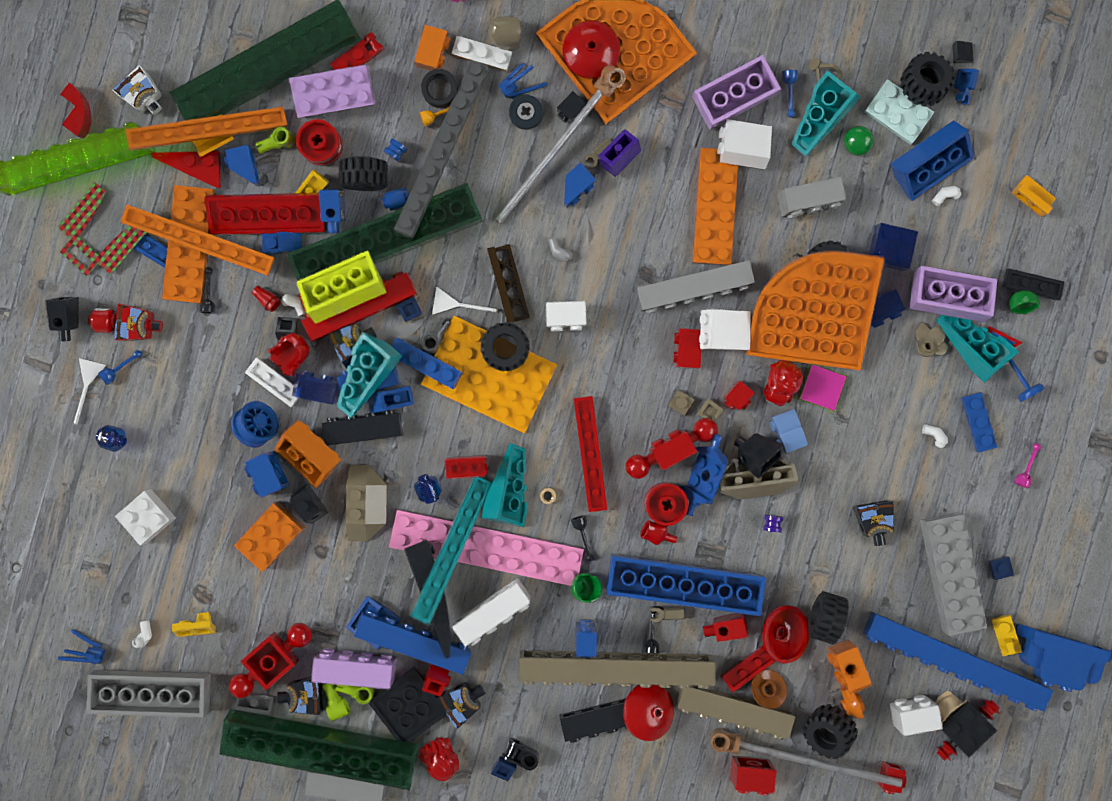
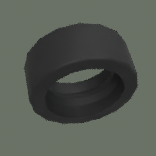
M434 69L428 72L421 83V92L426 102L436 108L450 106L458 90L454 76L449 71L443 69ZM444 78L450 83L451 91L447 98L437 100L430 95L428 87L433 79Z

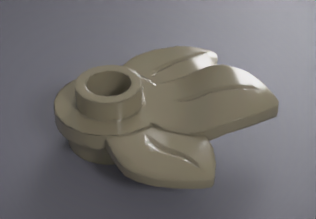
M924 322L919 324L915 333L918 340L916 348L918 354L923 357H930L933 354L938 356L945 354L949 346L943 342L946 334L941 326L930 329Z

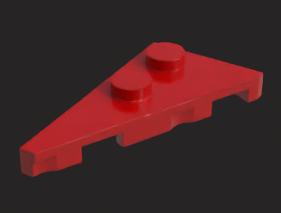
M197 151L151 152L152 158L217 189H221V154L219 151H211L201 157Z

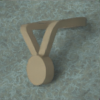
M817 58L809 63L810 70L816 72L817 81L821 79L820 69L823 68L835 70L837 78L842 80L843 73L836 64H822Z

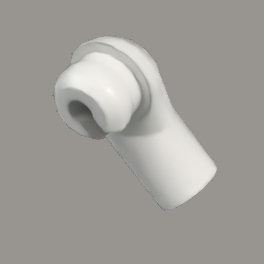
M285 294L281 298L282 305L295 307L299 317L307 314L304 311L300 297Z
M149 620L139 622L141 633L132 640V645L135 648L146 646L152 638Z

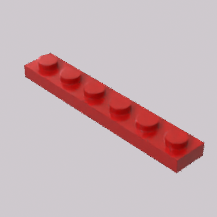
M593 396L573 398L588 512L608 510Z

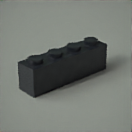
M395 410L384 411V415L379 416L376 415V412L365 413L364 418H358L357 415H354L353 418L346 416V420L341 421L338 420V417L327 418V422L322 423L324 443L327 446L403 436L401 413H396Z
M626 698L560 714V723L565 742L570 741V743L580 741L582 737L594 738L599 736V733H614L623 727L627 729L623 716Z

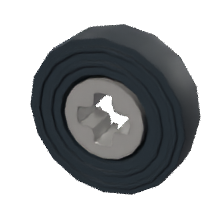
M526 94L516 97L511 102L509 117L517 128L523 130L532 129L541 122L543 108L537 98ZM522 108H525V109L530 108V111H529V114H530V115L527 116V115L525 114V115L522 116V115H521V114L523 113Z

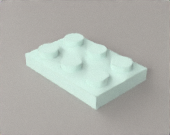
M887 79L864 113L911 145L934 114V111L922 106L920 103L918 105L914 104L913 100L909 101L907 99L908 96H904L902 93L903 90Z

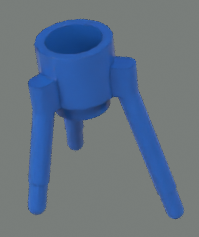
M521 63L498 86L506 98L511 96L513 99L518 95L547 86L548 83L544 82L515 91L518 89L515 82L534 68L531 65L514 77L525 66L524 63Z
M72 629L71 633L93 647H88L86 653L65 649V653L85 658L60 656L58 660L100 664L105 655V649L101 648L102 644L96 643Z

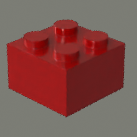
M732 756L730 780L735 790L742 794H749V792H757V794L768 796L769 793L775 794L777 770L770 759Z

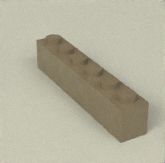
M690 685V688H680L676 705L680 708L681 712L687 714L695 712L698 713L699 717L705 719L713 717L717 719L716 721L723 724L731 722L741 729L749 727L759 734L767 732L772 734V737L783 740V737L790 738L796 717L791 711L780 708L767 709L755 701L712 689L698 688L697 685Z

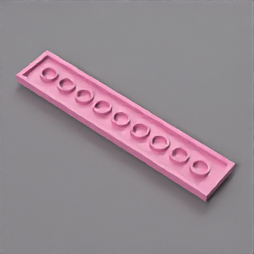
M397 509L389 547L404 550V548L427 540L428 543H432L435 553L432 554L433 557H437L453 521ZM474 525L458 562L571 586L574 577L579 574L584 549Z

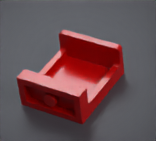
M487 455L446 458V478L485 476L488 474Z

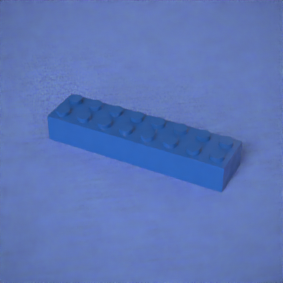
M611 553L606 593L613 596L761 616L766 577L762 574Z

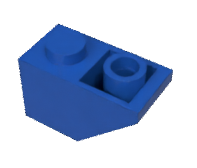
M581 162L566 175L564 206L566 208L569 205L575 206L581 200L579 197L584 192L588 194L595 188L596 179Z

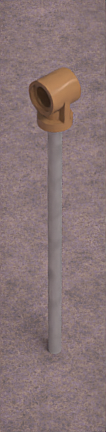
M613 65L603 68L601 77L594 85L597 89L595 94L496 217L497 221L502 223L601 97L604 95L609 98L616 88L624 84L626 76L622 69ZM616 72L615 79L611 81L612 73Z
M722 728L714 729L710 734L711 746L717 752L738 754L739 749L885 784L902 786V779L741 741V735L727 732ZM717 737H723L725 738V741L721 744H718L715 742V739Z

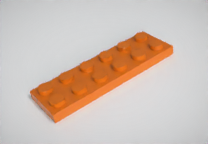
M701 148L692 263L731 265L738 165L720 162V154L717 153L718 149Z
M174 185L171 220L210 234L204 197L206 195H214L215 190ZM168 240L162 299L200 304L203 301L208 254Z

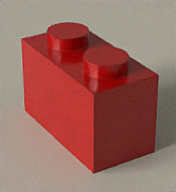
M679 328L678 333H674V344H677V351L673 352V363H676V367L694 369L701 367L702 349H700L699 341L701 330Z

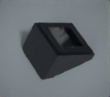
M956 41L952 44L953 63L973 62L972 42Z
M278 317L275 331L278 341H280L282 336L291 333L297 334V318Z

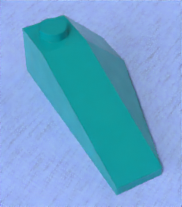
M828 70L815 85L802 122H800L792 145L805 156H808L861 98Z
M941 315L936 319L970 370L984 383L997 374L1019 353L1005 338L994 336L987 332V328L983 326L980 328L969 319Z
M362 333L352 349V360L347 367V378L345 384L342 385L337 404L350 418L354 417L392 372L402 357L391 345L367 333Z
M513 443L509 444L486 496L482 513L483 519L517 527L525 526L528 503L525 502L524 491H527V484H524V474L526 472L525 448Z

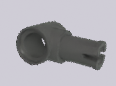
M440 318L433 331H430L428 335L423 337L422 349L429 355L436 354L443 340L442 337L451 324L449 321L445 322L444 318ZM428 341H433L436 346L434 348H427L425 344Z

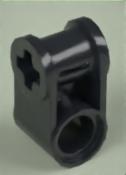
M509 738V745L501 757L526 770H534L538 766L539 753L519 740ZM533 756L535 762L528 763L525 758Z

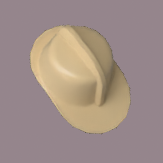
M946 691L938 697L934 703L939 706L942 725L968 700L962 702L950 691Z

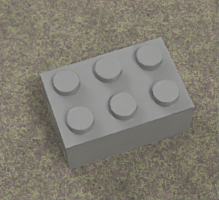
M842 177L784 188L777 195L781 216H787L788 219L797 218L805 212L806 215L816 214L824 208L825 211L835 210L846 200Z

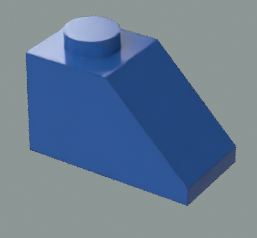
M249 145L225 150L226 156H224V161L227 168H230L233 172L254 185L261 186L253 149Z
M411 386L374 392L368 399L370 413L414 405Z

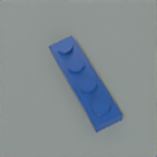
M396 337L392 344V347L402 355L400 358L401 362L449 388L455 389L463 372Z

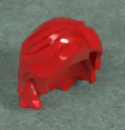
M296 333L282 336L276 346L268 349V353L271 354L270 361L276 363L277 367L281 366L280 370L284 375L294 376L300 364H303L304 360L308 357L309 346L304 338Z
M779 360L777 363L770 365L768 386L771 390L779 394L786 393L790 396L799 391L803 382V375L800 372L801 369L797 368V365L785 360Z
M436 737L434 741H430V745L426 743L424 744L425 746L420 747L418 758L424 763L430 777L438 781H447L459 769L458 755L453 751L449 738Z

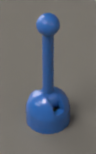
M798 70L782 71V78L789 88V111L787 115L792 118L795 115L793 111L792 84L797 81Z
M136 350L134 355L116 368H105L98 372V375L104 383L109 385L115 380V372L136 357L140 358L142 352Z

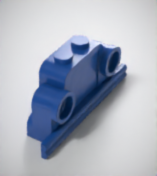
M1021 624L1016 625L1017 636L1026 638L1025 644L1021 648L1022 652L1019 653V658L1024 664L1034 667L1033 672L1035 676L1042 679L1041 683L1053 687L1056 684L1060 686V689L1072 692V689L1082 690L1086 682L1089 684L1099 682L1105 664L1111 662V650Z

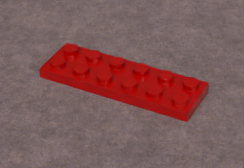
M319 193L206 195L204 197L209 233L211 235L278 233L280 231L305 233L325 232L326 230L325 222L321 221Z

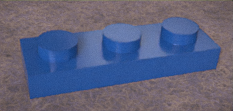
M982 392L961 397L976 452L997 448Z

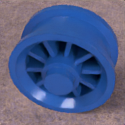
M251 401L233 415L231 427L235 437L242 444L257 448L276 436L279 430V421L276 413L270 406L260 401Z

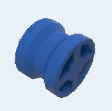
M391 138L390 145L383 152L399 162L401 160L400 156L407 151V148Z

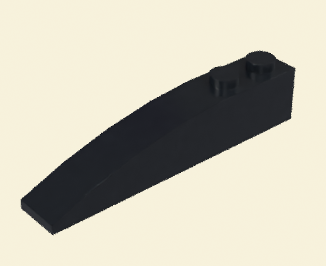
M427 540L404 548L420 594L435 563L432 555L435 553L432 543H428ZM444 591L431 619V624L445 659L450 658V625Z

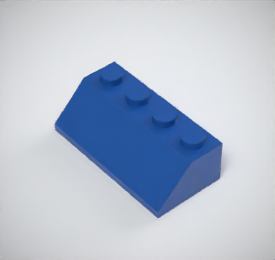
M953 120L890 163L895 179L911 201L975 158L969 131Z

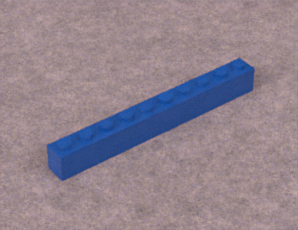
M872 611L863 630V633L868 636L867 639L876 644L879 641L885 643L884 647L892 651H896L897 648L903 651L902 654L911 659L914 656L920 658L919 662L927 666L934 664L938 666L937 669L946 674L949 671L953 672L955 677L966 682L969 679L973 681L972 684L981 689H984V686L991 689V693L1000 697L1004 694L1008 696L1007 699L1016 704L1023 702L1026 704V708L1035 712L1037 709L1045 712L1053 690L1047 686Z

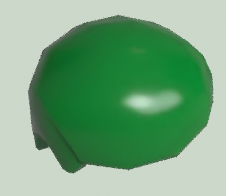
M863 126L850 128L844 137L845 149L850 154L856 156L869 152L874 142L872 132Z
M1030 290L1016 292L1009 301V308L1012 314L1014 312L1017 314H1027L1040 307L1038 296Z
M581 573L574 577L571 583V593L580 602L592 603L600 597L602 584L597 576Z

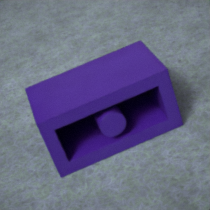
M624 129L598 155L601 166L616 177L642 151L639 139Z

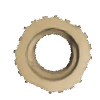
M545 487L541 490L539 498L542 503L548 505L555 502L556 493L552 488ZM547 491L552 493L550 500H545L543 497Z

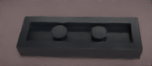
M1006 269L1002 288L1013 291L1030 290L1039 297L1059 301L1061 300L1065 282L1014 269Z

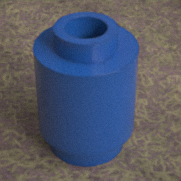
M400 187L384 193L385 197L382 198L385 209L389 208L390 211L404 207L409 197L407 188L402 189Z

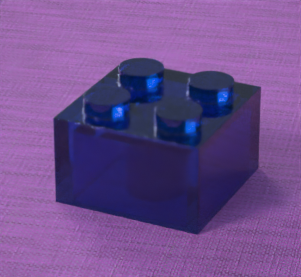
M879 223L875 225L868 255L884 257L883 267L899 271L909 270L919 231Z

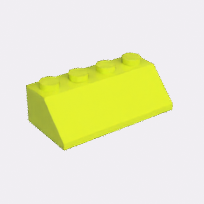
M368 251L297 281L306 312L315 324L387 293L381 276Z

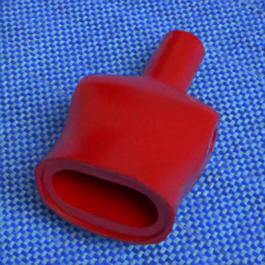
M649 520L645 522L640 533L641 539L648 540L654 545H659L663 540L674 544L677 542V536L667 533V526Z

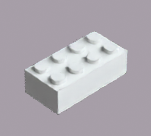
M517 578L456 619L452 628L464 646L468 644L472 646L481 640L480 637L484 633L489 635L495 631L499 623L503 622L505 624L510 621L515 612L519 611L521 613L529 607L531 596L519 578Z

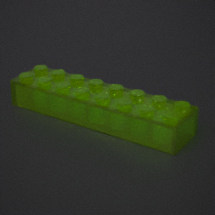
M128 122L121 128H108L104 133H91L86 135V138L80 140L77 138L70 139L63 145L53 144L48 147L49 149L43 151L33 150L29 155H16L11 157V160L0 161V193L8 196L148 156L151 155V152H155L154 147L129 150L125 129L142 126L135 122Z

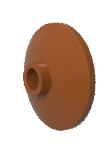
M763 670L752 681V694L760 706L774 709L783 704L787 695V687L780 674L773 670Z

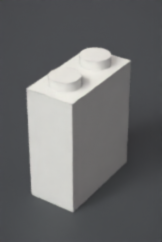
M726 119L724 127L721 126L719 131V138H722L717 151L720 154V162L766 169L770 160L772 126Z
M716 309L701 310L700 349L750 350L751 312Z

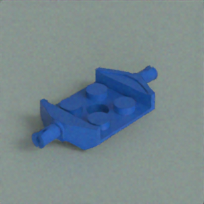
M715 434L710 447H695L699 454L687 485H681L680 487L689 500L687 515L693 516L696 506L712 504L728 464V458L718 448L723 438L721 435ZM708 472H709V474H710L709 480H707V473H708Z

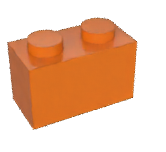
M429 25L424 26L414 60L416 67L430 71L443 68L445 63L444 51L445 49L448 50L451 41L446 30Z

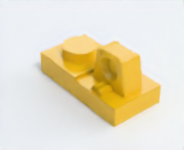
M313 169L295 193H319V190H323L329 180Z
M204 612L197 613L196 622L192 623L188 620H182L179 623L172 624V632L177 637L216 633V627L211 621V614Z
M1011 614L991 618L1002 656L1021 653L1022 650Z

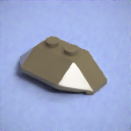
M782 458L759 479L744 467L738 459H733L725 469L720 482L721 493L741 500L777 495L798 483L799 480L795 464L787 462Z
M350 465L346 485V529L348 541H369L387 521V484L370 465Z

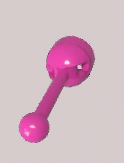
M1039 443L1033 445L1034 450L1025 473L1018 474L1014 482L1016 485L1030 488L1032 479L1029 471L1037 451L1041 449Z

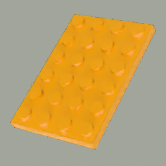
M453 316L451 324L447 328L434 357L463 372L455 389H451L425 375L421 385L525 434L557 364L529 351L527 359L517 369L511 371L494 369L484 360L480 349L481 339H483V334L487 331ZM500 337L496 339L494 351L500 358H510L516 352L517 345Z

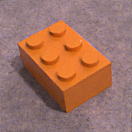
M300 420L296 421L282 434L274 448L281 457L315 488L319 487L333 473L341 461L337 452L331 450L322 438L316 436L309 426Z
M277 501L263 513L234 547L263 572L273 564L306 526Z

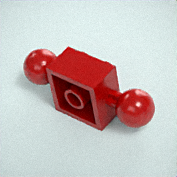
M701 418L695 423L693 431L689 433L676 429L668 434L669 438L665 440L660 438L652 442V447L649 448L650 454L646 456L636 454L627 460L625 465L627 474L634 479H642L649 473L650 466L656 463L661 470H665L697 452L693 443L697 441H712L715 434H718L717 424L710 418Z
M305 623L293 624L289 628L287 639L284 642L276 632H273L240 661L249 672L247 674L239 673L230 680L229 690L231 694L236 698L248 697L254 690V682L256 680L265 690L271 687L300 661L291 650L294 647L301 648L309 644L312 639L311 628Z

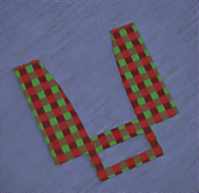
M96 182L58 226L70 238L60 252L86 276L91 273L97 264L111 275L147 233L129 226L114 238L99 255L78 236L92 219L106 192ZM73 244L93 261L87 268L68 252V249Z

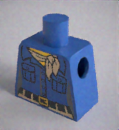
M319 190L321 221L328 222V233H340L339 221H345L344 190ZM332 209L335 211L334 217L331 215Z

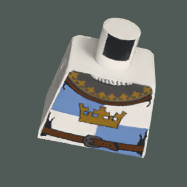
M140 65L113 89L117 95L141 113L149 110L153 115H156L162 110V107L157 102L162 94L148 72Z

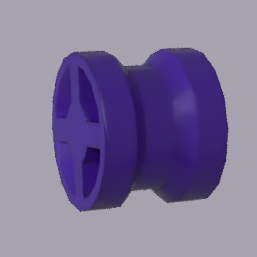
M765 514L764 519L766 523L763 526V530L782 533L781 522H783L784 517Z

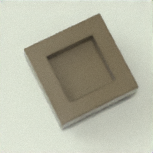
M677 390L667 406L684 416L694 399Z
M707 398L696 414L701 418H710L716 421L724 409Z

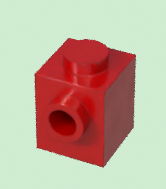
M739 380L723 397L726 401L724 404L732 411L734 409L740 411L741 408L745 410L751 403L749 399L754 395V392Z
M430 664L425 674L422 691L440 697L444 688L448 687L451 676H448L449 670Z
M882 761L880 774L902 779V786L898 787L878 782V785L885 793L892 795L895 792L902 793V789L905 788L907 782L906 770L901 765Z

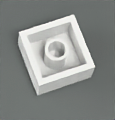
M585 301L546 303L547 328H551V332L563 331V328H570V331H581L582 327L586 326Z
M152 489L143 491L115 516L139 545L148 543L176 519Z
M925 695L914 696V699L911 700L897 699L894 703H890L893 725L904 736L943 729L939 706Z

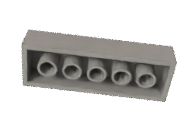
M956 512L921 519L920 524L942 632L951 636L986 629L987 624L965 515Z
M95 670L88 674L86 714L204 717L210 711L211 674Z

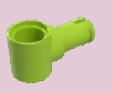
M278 127L269 138L256 142L257 150L260 154H263L274 148H291L296 143V136L286 128ZM286 134V139L282 141L283 136Z
M323 684L322 687L328 700L326 712L329 719L333 722L351 713L349 704L345 698L338 695L334 684Z
M337 684L335 691L352 695L351 698H355L360 704L370 702L375 693L373 687ZM360 690H367L369 697H363Z

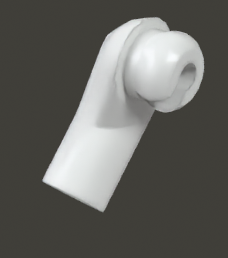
M956 186L943 187L933 198L932 203L940 206L946 198L951 197L956 200L960 198L961 191Z
M924 424L922 433L934 436L936 439L935 445L938 448H944L948 443V438L943 430L939 427Z

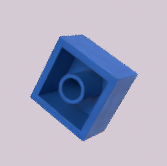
M275 451L266 452L245 462V472L248 477L252 478L254 482L252 485L253 490L260 498L290 486Z

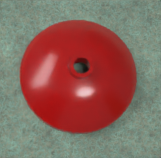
M594 20L580 22L569 30L564 39V61L574 74L582 78H600L603 68L608 65L616 66L619 60V39L616 33L602 22ZM590 43L595 44V48L590 49L588 45Z
M783 605L770 613L764 624L762 634L763 645L768 656L774 661L784 664L792 663L802 656L809 642L808 619L802 610L795 606Z
M639 684L630 691L625 700L623 710L625 725L629 732L635 738L643 741H655L667 733L674 718V703L666 688L651 684V687H641Z

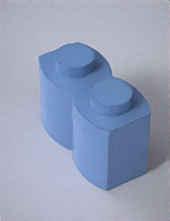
M795 409L771 417L772 421L769 422L773 433H777L778 440L776 442L783 445L784 453L808 445Z

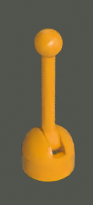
M449 108L436 113L429 110L419 112L424 127L433 124L435 117L447 113Z

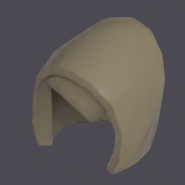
M510 16L493 19L488 28V35L492 44L508 51L520 48L521 24L519 19Z

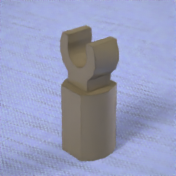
M608 137L593 150V154H587L584 157V162L588 159L594 161L590 166L591 170L597 166L598 155L612 142Z
M682 606L663 607L662 609L657 607L650 608V611L657 612L656 617L650 618L652 622H659L661 619H684V609Z

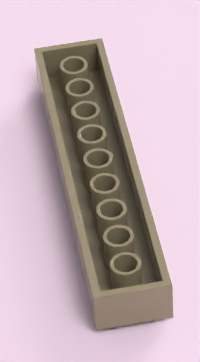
M520 650L519 681H523V684L527 685L535 684V682H542L544 685L562 682V685L567 686L574 685V683H581L583 686L601 683V686L620 684L623 687H631L632 684H640L641 687H651V684L662 688H670L671 685H679L680 688H690V685H697L698 688L708 689L710 686H715L716 662L709 654L596 652V657L576 656V651Z

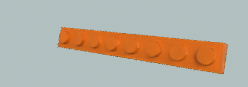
M276 107L125 129L129 150L131 151L266 131L278 127L286 128L287 120L284 107Z
M128 204L120 223L266 276H269L275 260L274 257Z

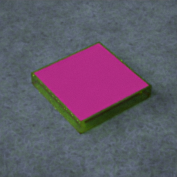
M810 364L798 400L835 412L848 376L816 364Z

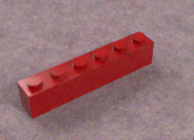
M401 271L394 274L391 280L386 281L383 279L382 282L387 293L316 324L306 314V318L301 321L310 341L316 342L327 337V334L358 323L417 296L418 293L410 275L407 272L403 273Z

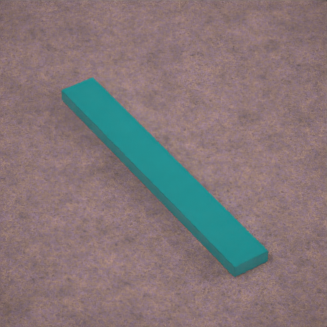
M482 477L473 478L410 615L411 617L425 624H430L485 502L492 482Z

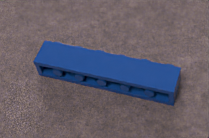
M362 610L354 631V637L462 675L471 655V649L468 648V645L464 646L462 642L457 644L450 642V658L445 659L437 637L433 636L432 632L425 629L421 631L416 630L413 625L408 623L399 624L396 622V619L388 616L382 618L372 610H367V612Z

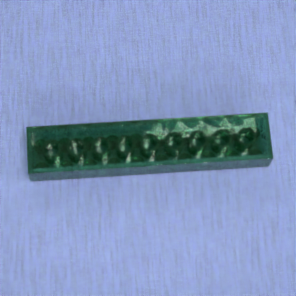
M335 0L169 93L185 121L214 117L220 114L225 115L357 42L361 38L340 0Z
M468 182L432 196L414 238L402 235L394 230L403 210L401 208L287 253L297 281L366 251L370 253L374 264H377L482 223L481 215Z
M230 709L223 720L219 755L410 790L414 778L419 744Z

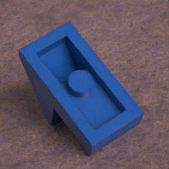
M281 231L274 234H262V253H302V234Z

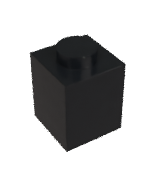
M572 91L557 107V116L564 123L568 122L571 124L586 103Z

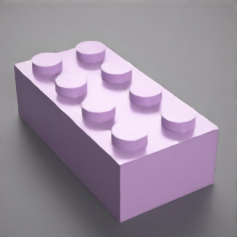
M762 55L695 90L692 98L706 125L711 130L726 122V119L730 120L776 96L781 88Z
M368 65L289 78L297 118L376 104Z
M920 266L913 274L909 309L986 322L994 316L997 279Z
M325 648L314 658L312 682L390 689L395 681L397 658L392 657L391 654L374 656L371 652L354 654V651L351 650L335 652V649Z

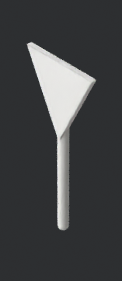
M436 287L432 315L455 307L498 312V309L459 303Z
M79 358L84 388L74 424H78L88 386L98 376V372L107 365Z

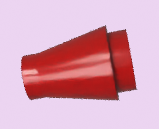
M259 285L252 291V295L255 296L265 311L274 312L279 307L281 301L277 295L263 289Z

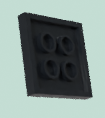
M415 666L395 680L390 689H383L368 702L402 748L447 715L438 702L436 695L422 691L424 678Z

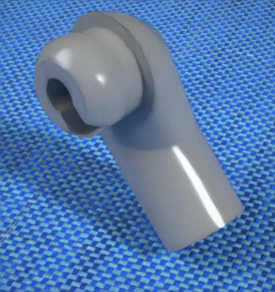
M558 238L548 240L554 258L563 262L572 259L573 254L571 250L561 248Z

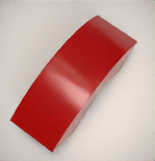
M69 82L60 95L75 105V107L61 125L84 140L91 127V108L81 90Z

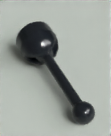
M210 267L205 269L207 274L206 299L199 306V312L204 314L215 313V304L210 300V277L213 272Z
M586 516L574 517L571 519L572 526L581 532L587 552L586 558L588 561H592L594 556L590 552L584 532L587 526Z
M650 611L652 613L651 618H654L657 612ZM652 621L651 638L645 643L644 652L657 654L660 651V646L654 639L655 622Z

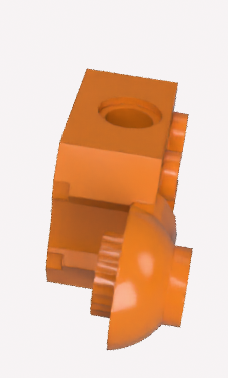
M845 640L828 647L829 654H827V658L836 669L834 676L837 682L841 684L840 691L844 698L840 700L842 709L846 710L847 715L850 714L856 719H864L863 711H865V706L860 695L855 693L872 686V682L858 647L850 640Z

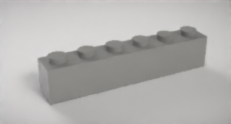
M750 260L638 287L636 292L641 311L646 310L648 314L658 311V307L665 306V309L676 307V303L682 301L684 305L695 302L694 298L702 297V300L713 298L715 293L720 292L721 295L732 293L731 289L739 288V291L751 288L750 285L754 284L755 280Z

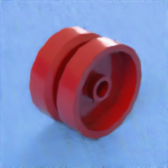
M313 119L305 122L299 128L296 136V145L299 152L310 163L316 166H328L340 158L343 151V141L340 134L329 122L322 119Z
M661 482L653 485L647 491L644 506L648 516L654 522L663 526H671L682 521L687 514L688 498L684 491L675 484ZM668 500L669 505L664 507L662 502Z

